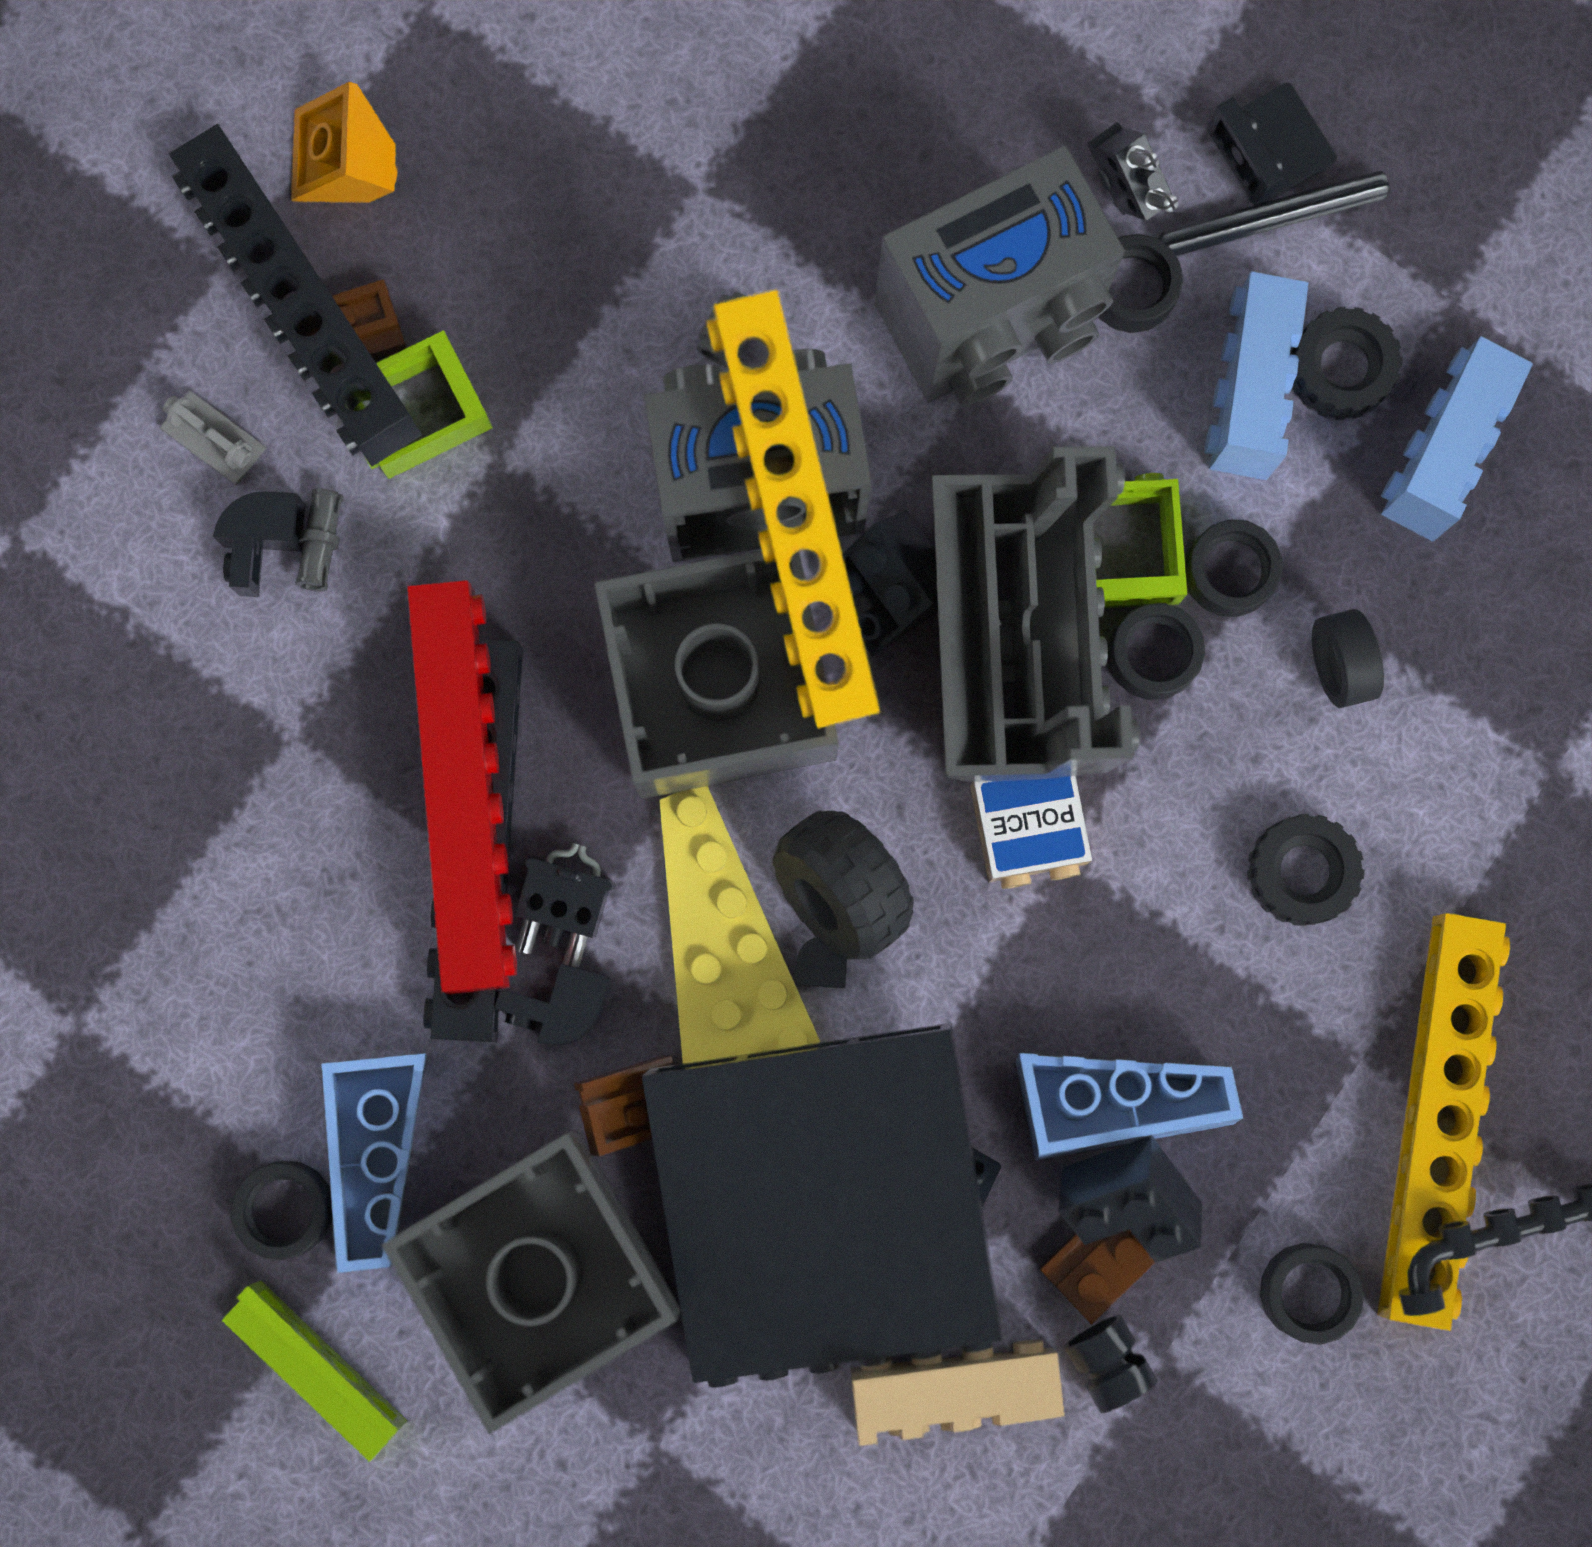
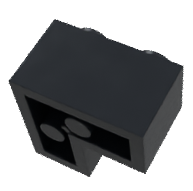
M1152 1135L1062 1168L1058 1211L1084 1245L1130 1229L1155 1263L1201 1248L1202 1202Z

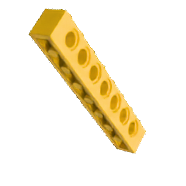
M778 290L716 304L713 308L715 319L707 320L706 325L713 353L724 351L729 371L719 374L726 406L737 404L742 425L734 426L732 430L739 458L750 456L754 477L745 479L752 511L763 509L767 530L759 531L758 536L765 563L775 561L780 582L771 584V589L778 615L788 613L793 631L792 634L784 635L783 637L790 665L801 664L806 684L796 687L803 718L814 716L817 728L880 713ZM757 340L765 345L768 351V361L764 366L758 369H748L739 362L737 350L743 342ZM768 392L779 399L781 413L775 421L763 423L754 418L750 410V402L755 395ZM772 445L786 446L793 454L794 464L786 475H773L764 466V453ZM786 497H796L806 507V518L796 528L784 527L776 516L779 502ZM800 549L812 550L819 560L817 573L807 580L795 578L789 569L791 556ZM815 601L826 603L832 613L829 625L821 631H811L802 622L804 608ZM828 653L839 655L844 662L842 675L833 682L821 681L815 675L817 660Z
M1449 913L1433 916L1377 1312L1378 1316L1388 1320L1451 1331L1452 1319H1458L1461 1312L1462 1293L1460 1289H1457L1459 1268L1465 1267L1468 1258L1445 1260L1434 1265L1435 1274L1430 1283L1441 1285L1445 1308L1441 1311L1420 1316L1404 1315L1399 1291L1408 1287L1407 1271L1412 1257L1421 1247L1440 1239L1439 1230L1432 1235L1425 1231L1423 1227L1425 1213L1435 1207L1441 1214L1442 1225L1454 1221H1466V1217H1471L1474 1212L1476 1191L1474 1187H1471L1473 1166L1479 1165L1483 1152L1482 1137L1477 1136L1480 1116L1486 1114L1490 1100L1489 1087L1484 1086L1487 1066L1492 1065L1497 1047L1495 1036H1491L1493 1017L1500 1013L1503 1003V988L1498 986L1500 966L1506 964L1510 952L1509 937L1505 936L1506 923ZM1463 957L1469 958L1476 968L1475 978L1470 984L1464 982L1458 974V964ZM1457 1006L1462 1007L1469 1017L1468 1028L1462 1034L1457 1032L1451 1023V1014ZM1451 1056L1456 1057L1462 1065L1461 1078L1454 1084L1444 1074L1445 1062ZM1445 1106H1448L1454 1112L1456 1119L1454 1128L1447 1134L1443 1133L1437 1124V1115ZM1441 1156L1448 1164L1449 1173L1445 1181L1436 1184L1431 1178L1430 1166L1437 1157Z

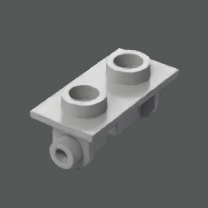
M190 390L185 397L180 399L175 395L171 396L163 406V411L168 415L159 428L236 486L266 449L263 444Z

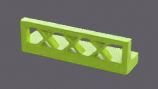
M262 1281L248 1285L237 1297L240 1301L222 1321L369 1462L372 1461L408 1420Z

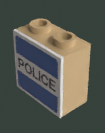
M1076 776L1039 780L972 782L970 785L988 883L1001 881L1002 889H1009L1032 884L1030 875L1049 872L1051 880L1081 875L1079 866H1084L1092 861Z

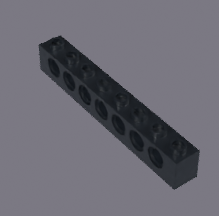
M217 123L168 153L179 169L177 173L172 175L177 186L187 201L197 197L202 205L194 211L210 236L219 232L225 242L217 246L233 272L242 267L248 278L240 283L257 308L265 303L272 314L264 318L268 327L280 344L289 339L296 350L288 355L290 361L304 381L313 376L320 387L313 391L312 395L328 418L337 413L344 424L336 432L351 455L354 456L361 451L372 467L422 436L411 415L219 124ZM272 256L269 260L260 263L264 258ZM296 291L290 298L283 299L287 294ZM321 327L314 335L306 336L312 329ZM345 364L340 371L329 374L335 366ZM370 401L364 409L353 411L359 403Z
M479 639L480 644L487 643L490 656V673L482 674L483 682H492L496 688L493 697L495 722L487 724V731H490L492 734V743H496L499 756V773H491L493 793H501L504 822L496 824L497 844L505 843L507 850L508 873L500 874L502 894H507L523 648L518 641ZM434 898L430 915L432 928H436ZM438 944L437 948H430L427 958L428 978H435L433 999L426 998L423 1014L424 1028L431 1029L430 1039L497 1043L499 1010H496L495 1006L500 989L475 991L473 998L465 1004L456 1003L451 994L441 991Z

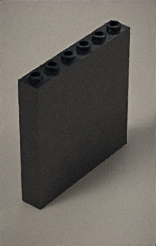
M952 1022L650 1068L642 1076L693 1383L707 1381L709 1387L718 1388L738 1382V1377L757 1374L759 1380H776L787 1376L789 1370L809 1368L810 1373L819 1374L838 1369L840 1367L839 1363L858 1360L861 1366H877L891 1360L890 1356L909 1353L912 1359H928L942 1353L941 1349L962 1346V1351L979 1352L993 1347V1342L1002 1340L1001 1318Z

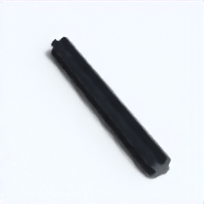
M1376 171L1162 230L1158 239L1169 246L1176 256L1382 200L1390 192L1389 182L1384 172Z

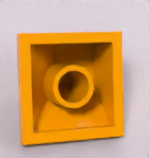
M349 81L295 109L292 201L371 202L394 192L397 179V167L395 165L396 144L357 84Z

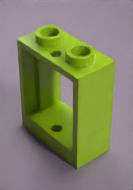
M444 330L376 363L391 387L439 364L465 418L396 451L372 467L369 464L372 470L380 466L387 478L390 479L492 429L489 418ZM359 403L353 411L364 409V403Z
M1161 473L1140 474L1134 477L1135 481H1124L1122 494H1118V498L1111 505L1159 503L1165 576L1096 580L1097 587H1102L1104 591V608L1138 607L1152 603L1177 605L1187 596L1178 479H1164V475Z

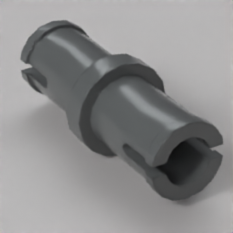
M316 488L311 493L312 500L307 528L300 533L299 542L303 544V550L295 584L306 590L322 592L328 588L327 581L332 553L339 548L340 538L336 535L344 496L334 490Z

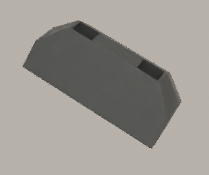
M1115 446L1053 447L1032 474L932 475L947 777L965 782L1049 779L1106 773L1134 758L1133 751L1138 750L1140 742L1137 720H1131V705H1120L1109 712L1110 692L1108 686H1102L1101 666H1105L1107 662L1108 650L1106 638L1099 636L1098 617L1103 616L1105 597L1103 588L1097 587L1096 568H1099L1101 565L1102 546L1100 539L1094 538L1093 522L1118 498V494H1122L1124 489V468L1122 463H1116ZM995 551H1007L1009 597L998 596ZM1014 686L1015 719H1004L1002 688Z

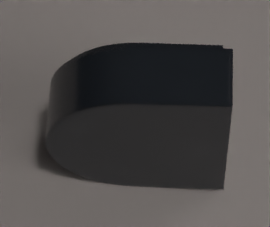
M816 937L812 938L801 947L798 953L795 985L845 989L847 959L831 951Z

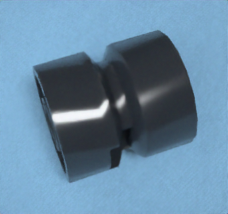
M1115 1315L1100 1321L1074 1336L1064 1345V1349L1079 1374H1087L1089 1376L1085 1387L1100 1413L1116 1410L1148 1392L1158 1381L1142 1353H1133L1132 1348L1136 1340L1121 1315Z

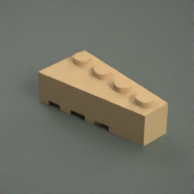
M1024 1340L1014 1342L1013 1351L993 1353V1347L979 1352L962 1351L963 1356L942 1358L941 1353L936 1357L928 1359L911 1358V1362L891 1363L890 1360L885 1364L877 1366L852 1367L850 1372L859 1446L878 1444L877 1433L888 1431L890 1436H900L902 1440L923 1437L924 1433L929 1432L930 1425L940 1424V1429L943 1431L955 1433L981 1427V1418L992 1417L993 1425L1003 1426L1065 1417L1058 1353L1052 1347L1044 1348L1043 1340Z

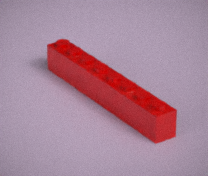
M468 580L407 586L441 991L453 994L510 988L509 976L517 975V958L514 945H506L505 925L512 924L513 914L510 894H502L500 874L508 873V857L505 843L497 844L496 824L504 822L501 793H493L491 773H499V756L496 743H488L487 724L495 722V711L492 693H484L482 674L490 673L487 643L480 644L478 625L486 624L483 594L475 595V590Z

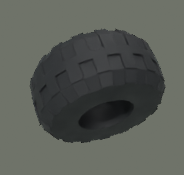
M819 810L800 821L778 840L779 843L776 846L773 857V867L775 868L777 882L780 884L788 903L791 904L803 924L831 951L849 960L871 959L889 947L908 930L913 914L914 900L910 893L907 879L903 876L894 857L883 846L884 844L859 820L853 819L849 814L842 811Z

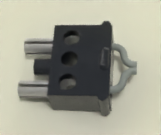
M1116 122L1088 142V148L1099 169V178L1104 188L1109 190L1116 207L1123 216L1128 214L1147 221L1161 210L1166 212H1173L1172 209L1176 210L1178 206L1177 197L1172 195L1159 166L1158 155L1153 153L1144 133L1124 128Z
M572 843L571 848L568 850L552 851L546 860L539 858L526 860L525 866L528 868V873L515 916L523 918L515 945L517 952L521 953L532 921L523 954L532 953L541 923L547 925L542 944L559 948L564 930L571 932L563 959V964L566 966H570L578 935L580 934L571 967L578 968L580 966L587 938L596 937L609 891L614 890L616 887L612 879L600 876V866L596 860L586 855L585 846ZM578 850L580 859L592 867L593 874L556 864L553 861L557 857L567 858L573 856ZM536 893L543 898V906L539 910L534 909L531 905V898ZM559 900H562L567 905V913L563 917L555 912V905ZM583 907L588 908L592 914L591 920L587 924L581 922L578 917L579 911Z

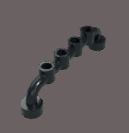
M1592 1183L1572 1188L1574 1201L1561 1205L1559 1196H1543L1528 1201L1530 1214L1516 1218L1515 1209L1502 1208L1485 1212L1483 1217L1486 1226L1471 1230L1469 1221H1454L1438 1226L1440 1239L1421 1247L1411 1259L1407 1271L1408 1287L1399 1291L1403 1314L1420 1316L1432 1314L1445 1308L1441 1285L1429 1283L1430 1270L1438 1262L1472 1257L1479 1250L1514 1245L1521 1242V1238L1535 1234L1555 1233L1566 1229V1226L1570 1224L1592 1221Z

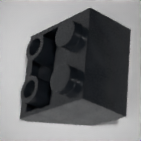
M908 510L874 523L842 553L863 645L872 657L938 612L935 548Z

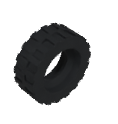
M1346 306L1337 307L1334 311L1328 312L1327 310L1319 314L1315 321L1311 320L1304 328L1298 347L1293 348L1290 354L1297 355L1299 358L1297 376L1292 389L1296 396L1299 395L1302 398L1303 404L1308 409L1316 410L1318 415L1325 418L1331 416L1335 417V420H1345L1348 417L1356 419L1362 417L1368 411H1373L1390 394L1401 375L1398 373L1403 365V356H1400L1399 349L1401 345L1399 340L1395 339L1392 334L1393 329L1389 324L1385 325L1380 320L1381 317L1374 313L1364 312L1362 308L1346 309ZM1337 342H1350L1362 349L1367 357L1368 370L1365 378L1360 383L1350 387H1342L1333 384L1326 378L1321 368V358L1325 349Z
M1299 814L1272 825L1254 843L1255 848L1250 852L1248 859L1250 870L1247 871L1248 880H1251L1253 888L1250 890L1254 898L1257 897L1261 902V907L1267 913L1271 912L1276 916L1275 919L1281 922H1290L1296 926L1323 923L1345 912L1352 905L1351 901L1358 897L1362 889L1360 888V883L1364 879L1365 869H1362L1361 863L1364 859L1362 852L1358 851L1355 845L1357 842L1352 834L1348 835L1343 830L1344 826L1337 821L1333 823L1327 820L1328 817L1321 815L1314 817L1309 816V814ZM1298 846H1310L1325 856L1329 865V877L1325 886L1317 893L1311 895L1298 894L1289 889L1284 883L1281 876V863L1284 856L1291 849Z

